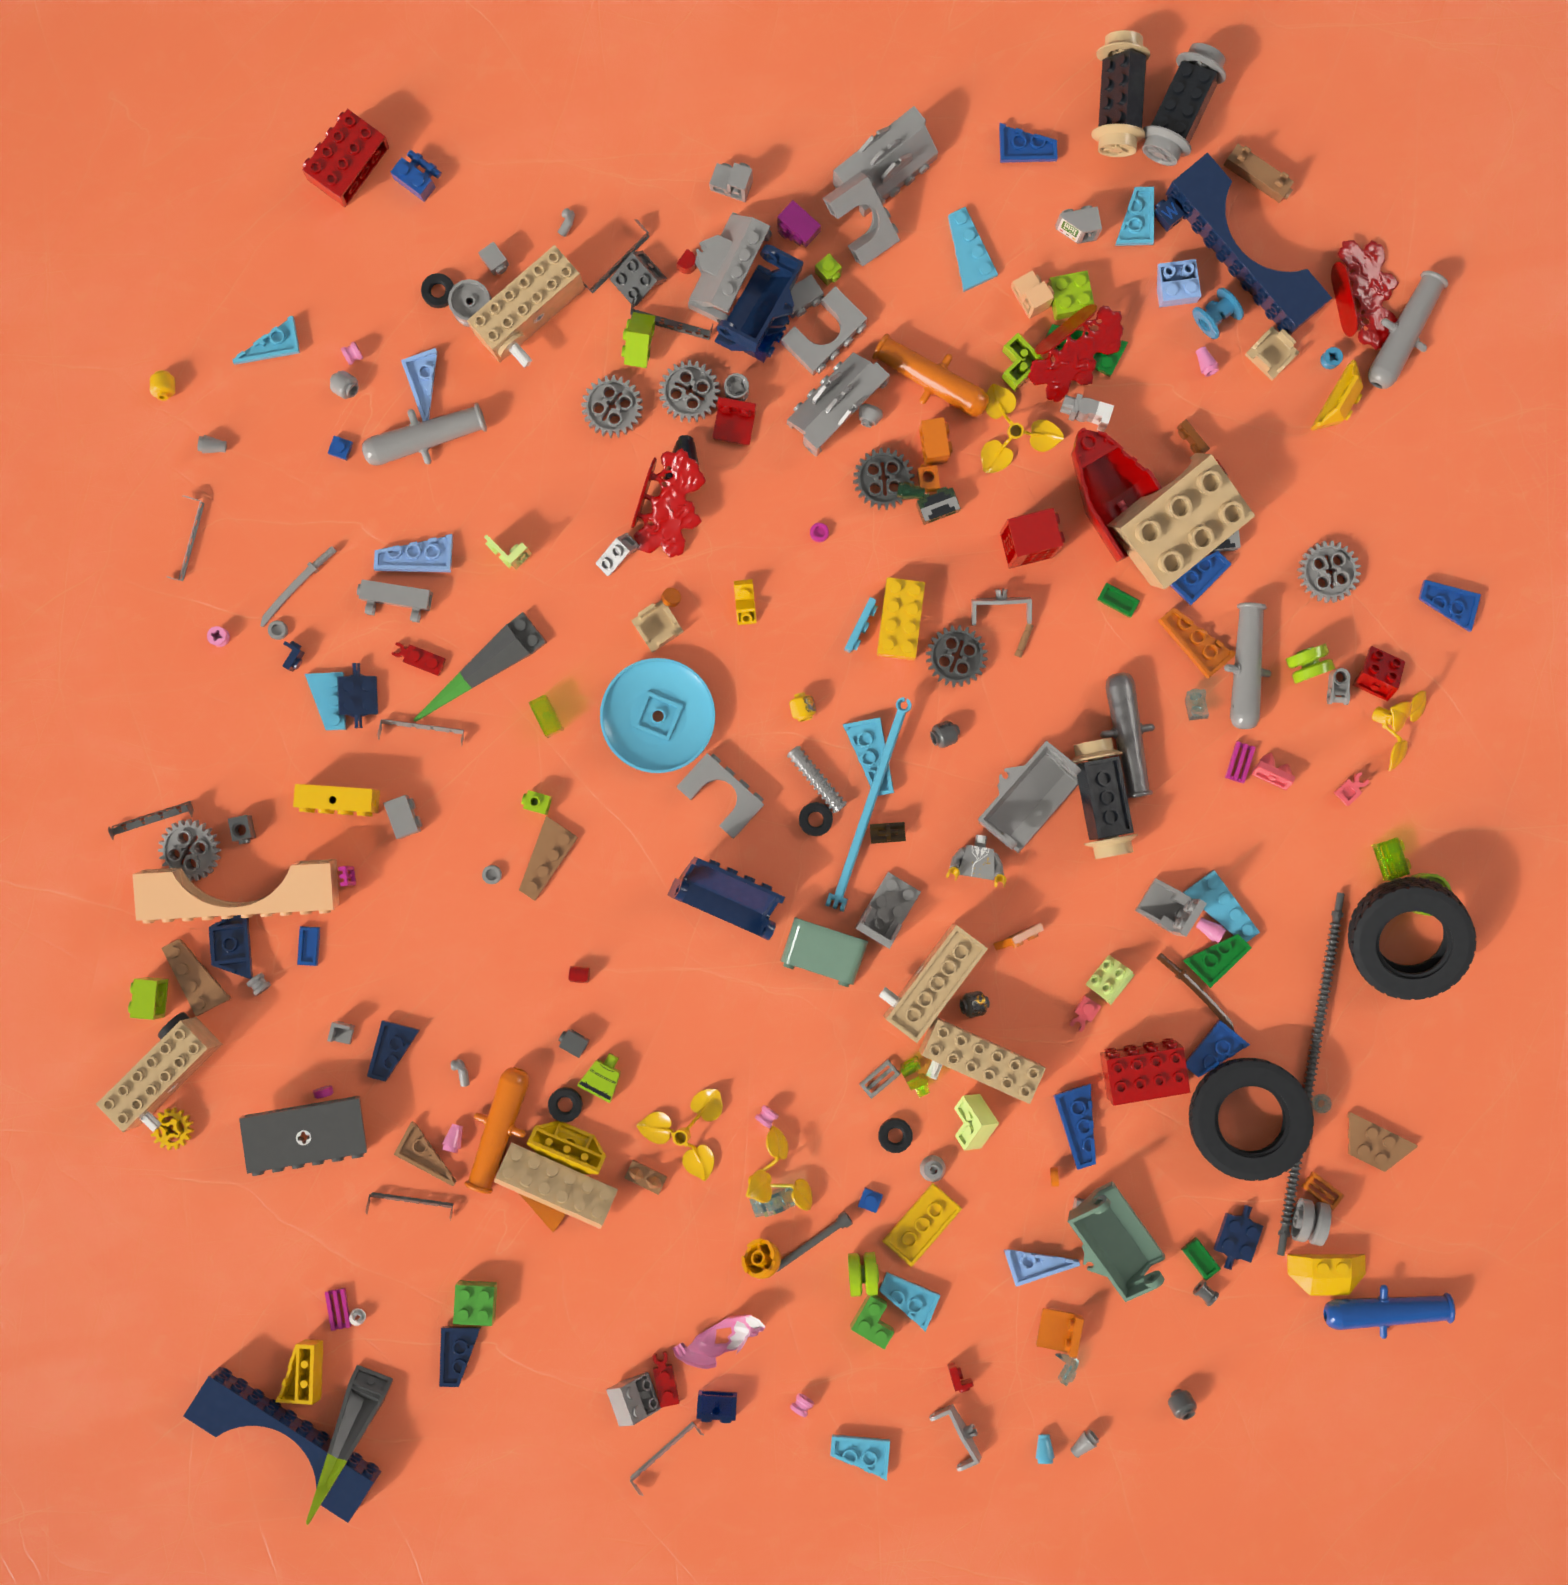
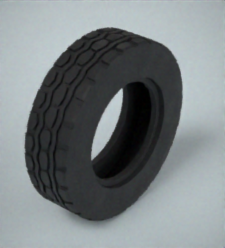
M1405 877L1393 879L1390 882L1386 881L1368 892L1357 904V908L1354 909L1351 915L1352 920L1349 921L1348 943L1354 963L1362 977L1371 986H1374L1376 990L1383 994L1386 993L1387 996L1398 997L1403 1000H1421L1437 996L1458 983L1470 968L1469 965L1472 964L1477 942L1475 940L1476 932L1472 919L1460 899L1451 890L1443 887L1438 882L1421 877ZM1412 911L1424 912L1434 916L1442 923L1443 940L1439 949L1431 958L1415 965H1401L1390 961L1380 952V935L1391 919L1402 913Z
M1239 1058L1218 1065L1210 1070L1199 1082L1195 1092H1193L1189 1105V1127L1197 1148L1204 1158L1216 1169L1237 1179L1261 1181L1282 1175L1283 1172H1287L1294 1167L1295 1163L1299 1162L1312 1139L1314 1116L1312 1105L1305 1089L1291 1073L1267 1060ZM1248 1086L1260 1087L1271 1092L1279 1102L1283 1114L1282 1127L1276 1139L1265 1148L1255 1151L1240 1150L1230 1145L1222 1136L1218 1124L1219 1110L1225 1098L1233 1091Z

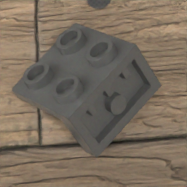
M642 250L632 252L613 274L610 281L631 304L635 297V307L655 285L663 284L667 277Z

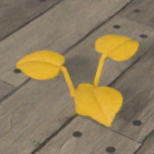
M992 384L987 391L989 404L985 409L987 414L993 419H998L1003 415L1010 426L1007 429L1009 437L1003 445L998 440H992L983 446L981 462L985 473L999 472L1011 463L1013 452L1006 448V446L1012 439H1018L1023 434L1031 436L1030 445L1039 452L1049 451L1064 439L1062 431L1048 420L1040 419L1034 421L1031 425L1032 432L1024 430L1023 426L1019 423H1013L1006 414L1011 413L1015 409L1016 398L1010 390L996 384Z
M1426 691L1418 692L1412 702H1401L1390 707V710L1378 706L1373 712L1372 720L1383 724L1382 728L1387 729L1398 740L1391 752L1388 771L1396 768L1406 756L1408 742L1403 740L1396 732L1404 727L1409 716L1412 722L1417 721L1422 716L1426 707Z
M705 1089L693 1097L690 1107L693 1112L697 1113V1116L686 1128L681 1127L674 1132L673 1129H670L672 1125L670 1117L659 1111L649 1114L636 1125L640 1133L653 1143L664 1144L668 1142L671 1133L673 1142L676 1145L691 1147L692 1149L687 1150L683 1155V1166L687 1172L703 1181H706L712 1173L714 1154L707 1145H699L696 1148L695 1145L688 1143L691 1138L689 1129L700 1116L705 1121H714L721 1115L723 1103L721 1093L717 1089Z
M772 1126L766 1137V1147L770 1155L775 1157V1159L763 1169L756 1170L753 1175L749 1176L746 1197L761 1203H767L772 1196L771 1187L792 1188L791 1196L794 1203L802 1210H811L812 1191L806 1180L799 1178L795 1181V1185L771 1184V1175L766 1173V1170L776 1164L779 1158L786 1159L788 1155L786 1137L777 1127Z

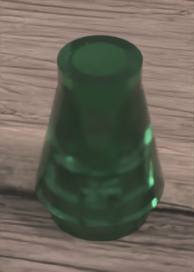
M906 481L904 483L899 482L897 497L901 498V500H924L926 488H921Z

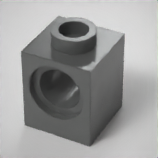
M251 815L228 819L232 841L239 842L240 845L250 843V839L256 838ZM241 825H244L246 828L244 835L239 834V827Z
M569 1029L567 1032L563 1031L558 1041L561 1042L560 1048L580 1058L590 1039Z

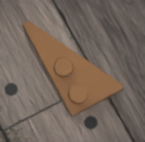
M411 1121L394 1155L454 1186L457 1182L417 1124Z

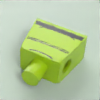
M609 1053L604 1062L597 1059L577 1086L610 1103L621 1074L620 1070L614 1068L619 1058Z

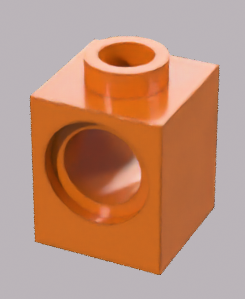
M932 463L922 464L917 469L920 494L939 491L940 483L937 465L932 466ZM931 474L933 480L927 482L924 480L923 475Z

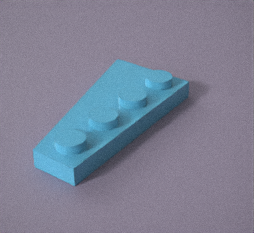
M1212 870L1182 892L1192 899H1201L1207 904L1203 910L1215 921L1223 925L1232 935L1239 934L1248 942L1260 933L1215 870Z

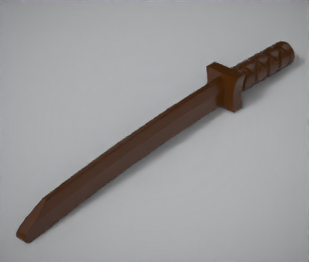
M1160 953L1156 958L1174 972L1177 979H1181L1225 1025L1234 1031L1232 1021L1204 990L1186 974L1187 971L1182 968L1180 969L1164 954Z

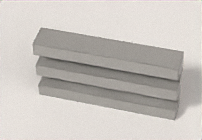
M887 1059L861 1081L859 1085L872 1099L900 1075V1072ZM887 1065H889L890 1068H888L869 1086H865V1084L868 1081H870L881 1070H883ZM894 1071V1074L872 1093L869 1091L890 1072Z

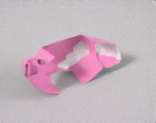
M752 1315L730 1316L697 1335L689 1346L686 1347L682 1342L672 1349L675 1356L687 1365L702 1369L714 1368L717 1365L716 1357L729 1351L737 1350L738 1353L743 1348L747 1338L757 1336L759 1332L765 1329V1325ZM731 1327L732 1333L728 1336L729 1341L727 1343L715 1344L716 1330Z

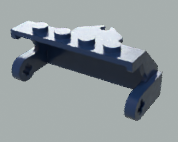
M764 245L760 252L761 257L779 269L771 271L761 265L757 266L727 320L719 322L717 326L719 334L715 342L731 351H751L755 353L765 335L770 336L785 331V325H789L790 322L788 315H792L794 308L791 290L802 271L803 261L772 245Z
M695 856L682 872L679 879H674L667 894L669 897L766 940L772 937L776 928V922L769 920L770 915L777 904H782L785 899L784 896L771 891L772 886L763 882L760 886L754 883L756 879L744 875V878L737 875L738 871L727 867L724 870L720 868V863L710 859L709 862H706Z

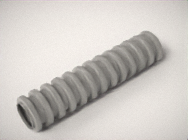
M796 746L788 753L787 757L792 759L791 762L795 763L794 766L799 768V772L802 771V776L807 777L806 780L811 782L810 785H813V789L818 791L817 794H821V799L826 800L825 803L830 805L829 808L833 809V813H837L846 806L847 802L842 800L843 797L839 796V792H835V787H831L832 784L827 782L828 779L823 777L824 774H820V769H816V765H813L812 760L808 759L809 756L804 754L805 751H801V746Z

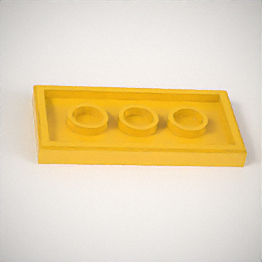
M932 1182L882 1242L912 1267L962 1208Z

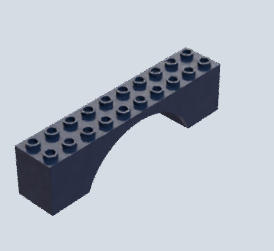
M1207 152L1172 181L1166 192V198L1168 200L1171 197L1185 214L1183 219L1189 221L1192 230L1196 234L1201 235L1204 244L1208 248L1213 249L1217 259L1221 263L1224 262L1228 267L1229 273L1240 281L1241 287L1253 296V301L1265 310L1267 318L1277 324L1279 332L1284 329L1291 335L1318 313L1332 297L1308 269L1293 272L1269 269L1250 259L1238 247L1231 236L1226 220V198L1232 180Z
M218 1367L211 1373L183 1417L214 1437H218L231 1429L244 1426H261L281 1432L292 1439L306 1454L313 1468L317 1489L332 1440L329 1438V1434L322 1430L318 1431L311 1422L301 1420L294 1411L284 1409L279 1402H275V1399L270 1400L264 1396L265 1394L261 1390L253 1389L246 1380L236 1378L229 1369ZM353 1451L321 1506L349 1523L382 1471L379 1470L376 1464L366 1462L359 1453Z

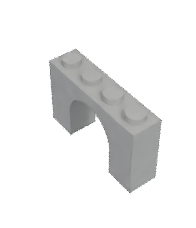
M859 172L823 197V200L830 214L837 219L859 205H868L872 211L870 228L865 234L848 245L855 261L864 266L899 242L900 239L897 235L899 233L897 227L889 219L891 217L889 211L881 203L883 201L881 195L877 191L875 192L873 188L875 185L874 181L869 175L866 176Z
M836 286L822 299L821 304L839 323L840 333L834 341L825 345L815 344L808 340L795 326L781 339V344L813 376L816 373L820 374L826 368V363L830 359L833 361L840 354L839 350L843 346L848 347L854 340L852 337L856 333L861 334L867 327L868 318Z
M706 753L676 787L692 800L711 781L721 780L729 783L736 792L737 802L733 811L719 826L734 839L764 806L762 803L764 799L757 792L752 794L748 790L750 786L742 779L738 781L734 778L735 773L728 766L723 768L719 764L721 760L715 754L710 756Z

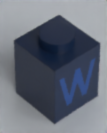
M1171 197L1166 201L1164 199L1155 206L1154 217L1166 232L1182 221L1185 216L1184 212Z

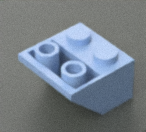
M1196 259L1158 264L1157 295L1159 308L1198 302L1201 297Z

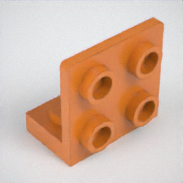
M1043 1308L1036 1346L1066 1352L1069 1357L1077 1358L1084 1323L1083 1317L1079 1314Z

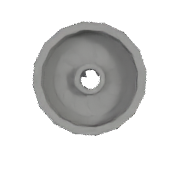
M467 279L453 286L449 292L448 303L457 321L466 327H470L467 320L492 298L483 284L476 280Z
M1300 1198L1295 1205L1292 1216V1239L1299 1242L1309 1240V1243L1313 1245L1323 1246L1330 1231L1331 1207L1323 1202H1317L1314 1205L1312 1200Z

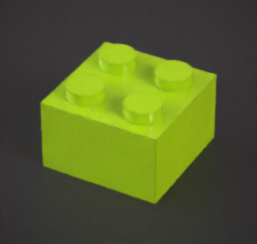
M1088 270L1050 277L1047 286L1050 285L1054 291V299L1051 303L1054 321L1070 318L1081 308L1094 304Z
M153 977L135 978L130 986V993H132V1001L128 1005L130 1018L149 1020L164 1018L169 979Z

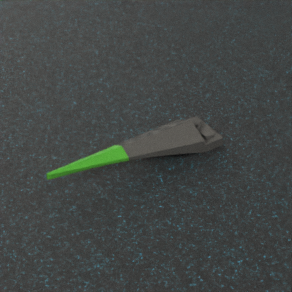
M522 612L506 624L413 721L422 719L470 689L529 657L544 646L547 641L526 614Z

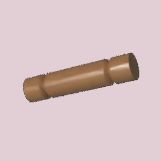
M1026 624L1014 654L1015 656L1022 658L1034 625Z

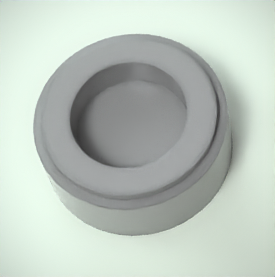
M273 621L268 626V634L275 640H282L288 634V627L282 621Z
M489 865L484 868L482 878L488 884H496L502 878V871L495 865Z

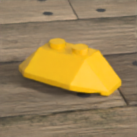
M1352 360L1346 366L1311 426V430L1315 431L1338 425L1344 420L1347 421L1353 412L1351 408L1353 404H1357L1361 399L1362 394L1360 392L1363 389L1355 360Z
M560 1121L536 1125L527 1141V1144L537 1154L582 1174H599L606 1158L595 1135Z
M1287 1254V1274L1310 1296L1350 1295L1366 1275L1365 1254Z

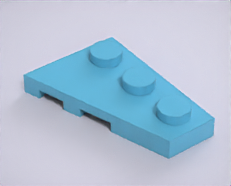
M1154 187L1134 188L1115 246L1154 245Z
M344 672L305 674L325 730L327 731L346 730V715H338L337 677L344 676Z
M886 1272L879 1291L926 1332L940 1294Z
M832 1434L830 1456L864 1469V1471L870 1474L873 1473L887 1481L890 1439Z

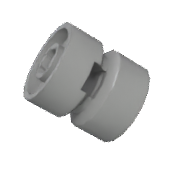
M733 373L726 378L724 383L726 398L745 401L749 396V382L747 378L739 373Z

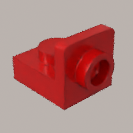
M955 1362L947 1364L955 1392L969 1391L970 1387L974 1386L972 1379L960 1381L964 1379L961 1368H957Z

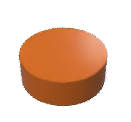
M666 588L661 595V600L668 607H676L681 600V594L674 588Z
M1058 1167L1050 1168L1052 1187H1059Z

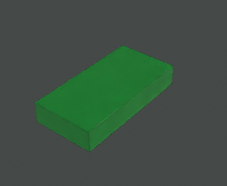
M1109 583L1104 585L1097 598V601L1129 618L1132 617L1140 600Z
M1195 1237L1181 1248L1206 1281L1221 1270L1198 1238Z

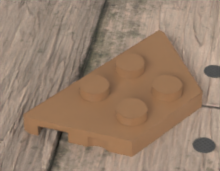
M1351 1112L1347 1114V1118H1349L1348 1154L1384 1172L1418 1146Z

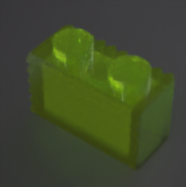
M542 695L528 703L544 735L550 738L563 731L564 727H562L561 721L548 699L549 697Z
M1393 837L1372 844L1384 881H1391L1411 874L1409 870L1411 869V863L1404 856L1405 846L1402 840H1399L1398 837Z

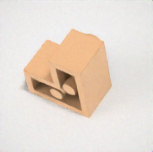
M1033 270L1014 280L1011 284L1014 294L1029 319L1049 309L1054 299L1052 287L1050 285L1047 286L1045 281L1042 282L1039 275H1035Z

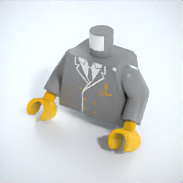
M976 835L974 846L966 845L955 853L946 874L947 878L950 874H954L955 881L959 875L994 880L995 876V887H997V882L999 881L1003 883V887L1006 885V877L1004 876L1000 857L994 852V849L986 848L987 836Z

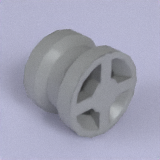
M259 973L246 983L248 987L253 989L255 996L271 986L270 982L264 979L265 975L263 973Z

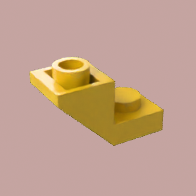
M753 579L733 581L737 624H755L756 612Z

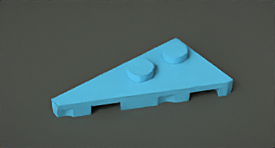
M289 316L288 320L283 324L274 327L270 333L256 340L253 346L237 354L232 359L233 364L237 365L299 354L300 348L294 317Z

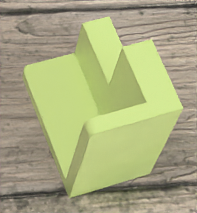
M980 1094L964 1095L954 1108L963 1122L955 1137L964 1151L980 1149L999 1125V1122Z

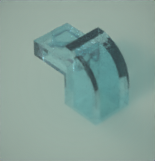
M775 1189L772 1191L771 1199L767 1203H761L752 1198L749 1199L755 1217L772 1216L795 1206L796 1204L791 1196L793 1189Z

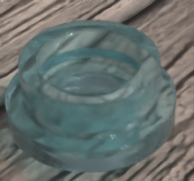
M1318 1094L1312 1099V1107L1316 1112L1326 1113L1331 1109L1332 1102L1327 1095ZM1320 1100L1324 1101V1105L1322 1107H1319L1318 1102Z

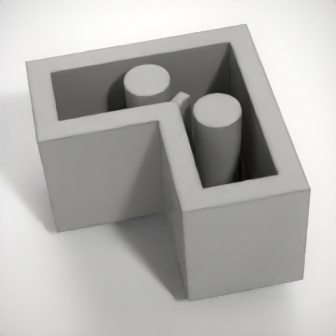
M734 162L733 167L727 163H717L709 183L710 191L746 203L753 183L752 168L745 163L738 164Z

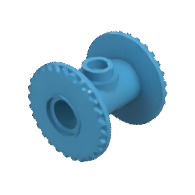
M1223 287L1217 290L1219 302L1214 300L1209 302L1205 307L1206 312L1200 307H1195L1192 311L1193 318L1199 328L1211 339L1219 337L1217 325L1222 322V319H1226L1230 315L1237 320H1241L1244 317L1239 301L1230 291Z

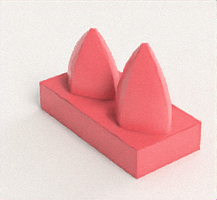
M1272 752L1264 755L1251 773V775L1284 790H1287L1295 780V776L1292 775L1288 764L1281 765L1279 768L1275 767Z

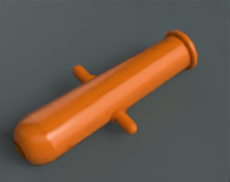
M888 333L882 337L873 353L872 359L881 360L924 387L925 391L919 400L921 404H925L931 394H935L967 415L976 417L984 413L989 404L988 394L982 388L948 370L947 367L952 360L951 354H946L942 362L936 364L889 338L890 335Z
M516 1067L507 1068L500 1076L489 1114L487 1116L481 1113L474 1114V1119L484 1123L485 1128L469 1180H466L464 1183L467 1188L484 1194H491L493 1192L491 1187L510 1136L516 1135L523 1138L526 1135L524 1130L516 1128L515 1125L529 1086V1076L522 1069Z

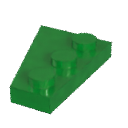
M1236 934L1183 959V961L1211 988L1252 947L1239 934Z

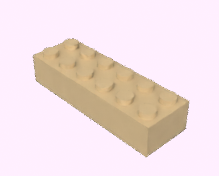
M512 1142L494 1180V1183L599 1229L603 1226L618 1191L614 1187Z

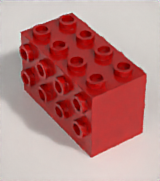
M348 108L345 112L339 114L335 126L327 130L324 141L316 145L315 153L311 158H307L302 166V171L307 180L344 208L389 149L386 137Z
M1173 1038L1162 1039L1160 1043H1154L1153 1041L1144 1042L1143 1046L1137 1047L1135 1045H1126L1124 1049L1119 1050L1107 1048L1105 1052L1100 1053L1106 1096L1113 1106L1191 1093L1184 1047L1176 1040H1173Z

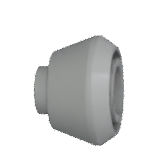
M862 404L859 407V420L865 427L871 428L876 426L883 418L882 410L876 406Z
M930 1155L922 1160L920 1173L925 1180L936 1182L945 1175L946 1165L940 1157Z

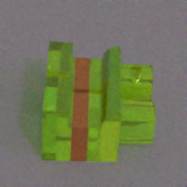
M915 1056L900 1064V1071L910 1090L915 1089L920 1098L930 1093V1088L927 1084L928 1076L925 1073L919 1072L921 1062L918 1056Z

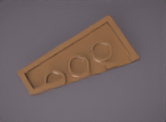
M548 816L545 817L519 891L536 901L578 839L576 835Z
M181 939L161 948L195 1016H199L232 999L221 988L217 980L208 973L209 971L196 959L197 957Z

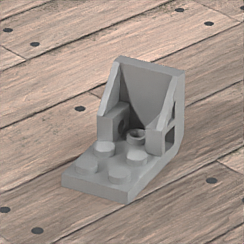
M888 872L855 928L890 949L902 927L903 921L921 891Z
M1154 878L1135 911L1176 936L1187 937L1207 903L1201 899H1192L1172 886Z

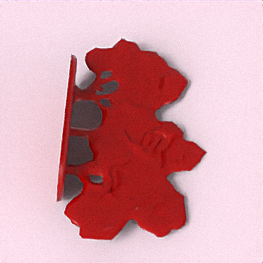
M1354 240L1343 241V247L1340 248L1338 256L1346 266L1342 262H1336L1331 270V281L1341 327L1346 336L1352 337L1356 334L1359 323L1361 326V330L1358 333L1359 342L1363 345H1371L1375 350H1378L1390 334L1389 329L1381 324L1382 319L1387 318L1393 323L1398 320L1391 311L1382 306V303L1390 299L1391 291L1397 287L1399 282L1391 273H1383L1380 270L1385 262L1384 248L1381 244H1377L1372 240L1362 250ZM1354 268L1355 272L1350 273V270ZM1350 280H1353L1354 283L1352 288ZM1354 298H1357L1360 301L1361 307L1358 313L1356 311ZM1360 317L1369 319L1370 324L1363 323V319H1360Z
M1087 305L1077 311L1035 348L1036 354L1042 355L1049 352V355L1046 359L1032 361L1031 372L1028 373V377L1034 385L1047 384L1046 398L1048 400H1053L1054 402L1061 401L1069 392L1072 380H1075L1080 385L1093 383L1092 371L1096 367V360L1093 358L1094 354L1099 352L1109 355L1120 350L1124 329L1120 323L1122 320L1121 311L1113 312L1109 306L1103 305L1099 308L1096 319L1089 320L1095 315L1097 305ZM1083 325L1084 331L1082 336L1076 340L1072 339L1070 335ZM1088 325H1097L1099 326V329L1097 331H1093L1088 327ZM1067 339L1062 350L1059 351L1055 349L1060 343ZM1052 356H1054L1055 358L1054 362H1052L1051 360Z
M682 448L676 453L669 451L662 453L661 464L664 469L658 474L654 473L657 458L654 457L651 462L631 528H634L639 518L643 519L645 524L633 536L640 546L638 548L640 551L652 553L661 546L670 558L682 555L686 540L683 538L681 529H693L702 522L699 515L694 512L695 507L693 503L687 501L685 496L687 493L697 491L706 482V479L699 470L696 460L689 458L688 453ZM666 473L673 474V477L668 480L661 478L665 477ZM652 480L658 481L662 488L661 494L657 497L647 494ZM645 499L652 502V513H641ZM648 520L653 522L652 526L648 524Z

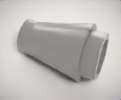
M207 435L199 436L197 449L203 454L226 453L227 441Z
M1090 1429L1083 1431L1070 1450L1075 1457L1079 1458L1081 1455L1097 1447L1099 1439Z

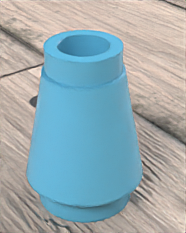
M1039 1434L1036 1450L1038 1464H1052L1055 1456L1050 1434Z

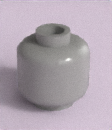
M338 371L330 378V389L341 398L348 399L357 394L359 390L358 380L346 371Z

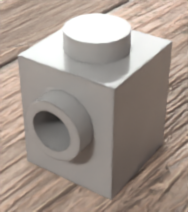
M494 242L478 252L480 258L494 276L500 275L507 270L509 263Z

